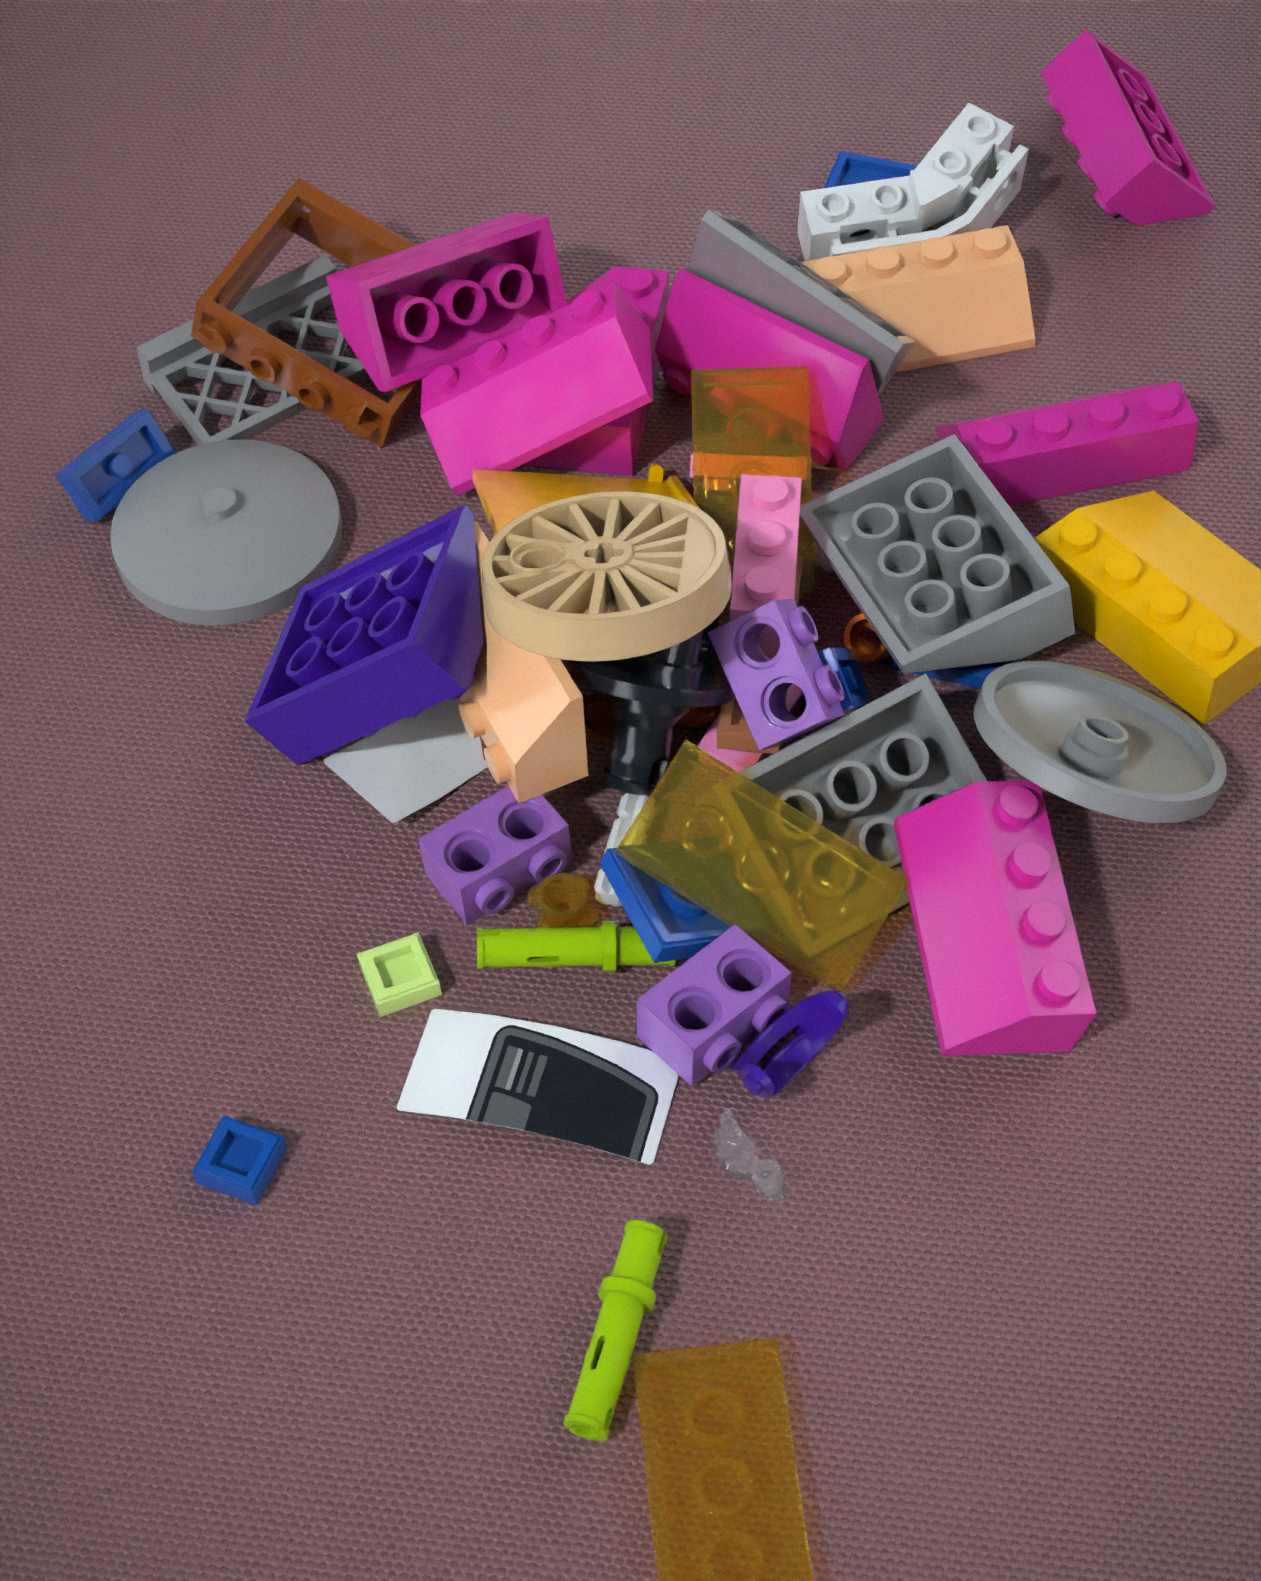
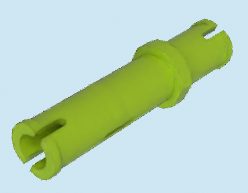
M602 920L601 927H477V969L602 966V973H616V966L668 965V967H675L676 960L654 963L635 927H616L615 920Z
M630 1220L626 1222L624 1237L612 1275L603 1278L598 1292V1297L603 1302L584 1358V1364L569 1412L565 1415L563 1425L568 1427L570 1432L588 1440H608L610 1424L624 1378L629 1368L643 1316L652 1313L657 1298L656 1293L652 1290V1286L664 1247L668 1242V1235L663 1234L664 1230L659 1226L647 1221Z

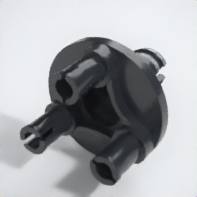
M720 615L708 627L693 637L658 652L612 661L564 660L563 664L573 679L590 688L604 692L603 697L613 716L607 749L608 767L606 766L604 769L605 782L611 788L624 793L645 795L649 784H651L653 791L660 792L666 779L663 774L670 757L674 727L689 713L691 707L716 706L736 699L707 633L718 628Z

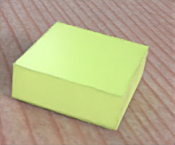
M419 932L357 954L360 968L380 1017L442 995L439 980Z

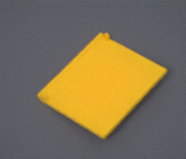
M657 463L650 465L647 479L473 469L472 481L494 536L509 522L532 509L556 500L590 493L612 491L644 492L675 498L699 508L678 476L669 475L666 480H663L664 470Z

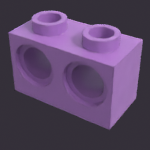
M794 599L773 600L707 632L759 751L779 747L846 716L840 704V701L844 700L841 682L829 665L823 666L815 648L814 642L818 640V632L814 621L803 606L797 607ZM767 625L776 630L780 639L778 653L773 659L767 658L759 646L760 634ZM792 684L800 687L806 698L805 710L799 718L791 715L785 705V694Z
M509 786L418 838L425 875L466 925L471 924L485 914L491 915L499 912L509 904L512 898L538 882L552 880L562 872L565 866L573 862L569 825L542 794L518 803ZM472 869H479V870L473 871V872H466V871H469V870H472Z
M734 924L637 999V1037L693 1087L710 1072L718 1074L727 1069L735 1061L744 1045L790 1009L789 997L792 972ZM735 989H747L750 991L742 992ZM697 1026V1027H701V1028H703V1029H701V1030H689V1029H686L685 1027Z

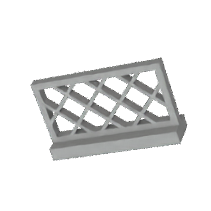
M326 254L247 292L232 310L236 315L272 336L284 330L300 332L295 346L296 350L354 384L369 377L359 359L342 357L346 339L340 332L339 325L314 320L316 314L333 306L326 276L336 273L337 268ZM194 319L137 346L143 381L154 395L159 393L197 445L223 440H246L307 409L296 397L270 382L256 378L249 370L245 372L220 367L222 361L228 358L222 354L210 351L200 341L191 337ZM309 334L337 339L333 355L305 350ZM190 377L205 379L200 396L177 392L173 386ZM215 382L243 386L239 402L211 398ZM253 388L281 392L279 402L268 408L249 405ZM206 412L234 417L230 427L213 436L208 434L202 423Z

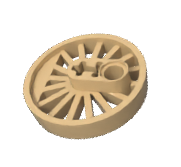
M612 491L590 493L556 500L520 515L499 530L487 545L482 560L484 609L493 629L504 639L519 648L542 656L562 660L612 661L643 656L675 646L708 627L726 607L732 590L731 570L724 534L714 519L704 511L684 501L644 492Z

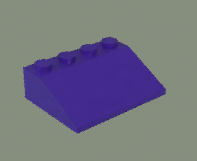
M464 504L302 586L244 722L294 763L299 765L319 755H329L340 746L360 737H370L381 728L399 720L414 718L424 709L447 699L455 700L461 697L474 682L476 676L474 668L483 646L473 512Z

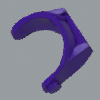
M834 990L833 992L823 991L796 1003L766 1027L752 1041L730 1069L743 1080L744 1085L751 1093L756 1096L761 1095L766 1101L769 1100L812 1061L843 1025L850 1014L848 1000L843 994ZM790 1031L796 1035L778 1049L761 1069L757 1066L765 1053Z

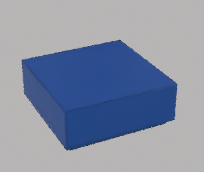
M223 1115L192 1171L194 1180L198 1185L258 1205L288 1149L285 1137Z

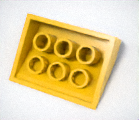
M1148 491L1077 508L1034 538L1070 585L1074 622L1203 725L1207 724L1261 683V570L1156 491Z

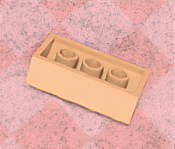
M1008 225L801 262L916 341L896 372L1035 347L1036 338L1024 260Z
M475 521L483 646L474 668L476 672L474 682L459 697L461 703L458 704L463 724L470 737L474 739L481 736L486 745L484 755L494 780L497 784L507 782L518 803H522L589 776L583 696L560 659L542 656L519 648L500 636L489 623L484 609L482 560L489 541L478 522Z

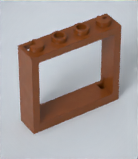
M299 177L196 303L191 337L200 341L210 351L222 354L248 369L256 378L270 382L296 397L307 408L318 410L344 425L355 436L366 438L383 448L421 396L422 379L400 386L387 403L232 312L294 234L351 267L416 246ZM303 205L311 209L310 213L303 209Z

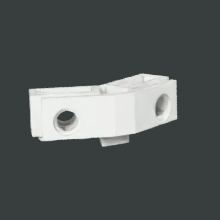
M968 103L915 170L910 171L909 176L800 192L797 233L804 261L991 228L1021 190L1029 149L1019 144L1015 151L1010 153L1014 126ZM929 227H932V228L936 229V230H932V231L922 232L923 230H925V229H927V228H929ZM865 229L870 230L864 235L850 237L854 232L864 231Z

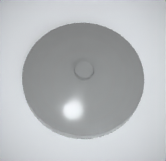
M239 439L210 442L185 449L169 456L147 470L133 483L121 499L112 520L110 538L112 553L120 577L130 593L144 606L176 621L195 625L216 626L257 620L293 604L302 586L326 575L339 552L343 526L335 489L326 474L314 462L295 450L282 445L258 440Z
M1022 661L998 667L986 677L974 705V721L979 733L987 745L1006 764L1043 789L1067 801L1103 814L1148 823L1189 821L1204 815L1212 808L1226 779L1227 766L1219 747L1195 721L1160 697L1127 681L1099 671L1049 661Z

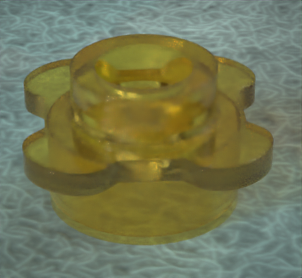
M558 873L545 878L540 884L533 886L528 892L527 898L529 905L535 908L539 919L536 922V928L595 927L599 921V913L589 903V882L581 876ZM559 906H569V908L565 911L557 909V907Z

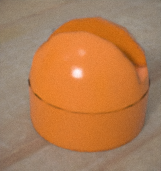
M864 614L853 617L844 631L845 647L853 649L859 661L877 662L888 657L890 653L883 643L880 644L862 635L865 627L874 631Z

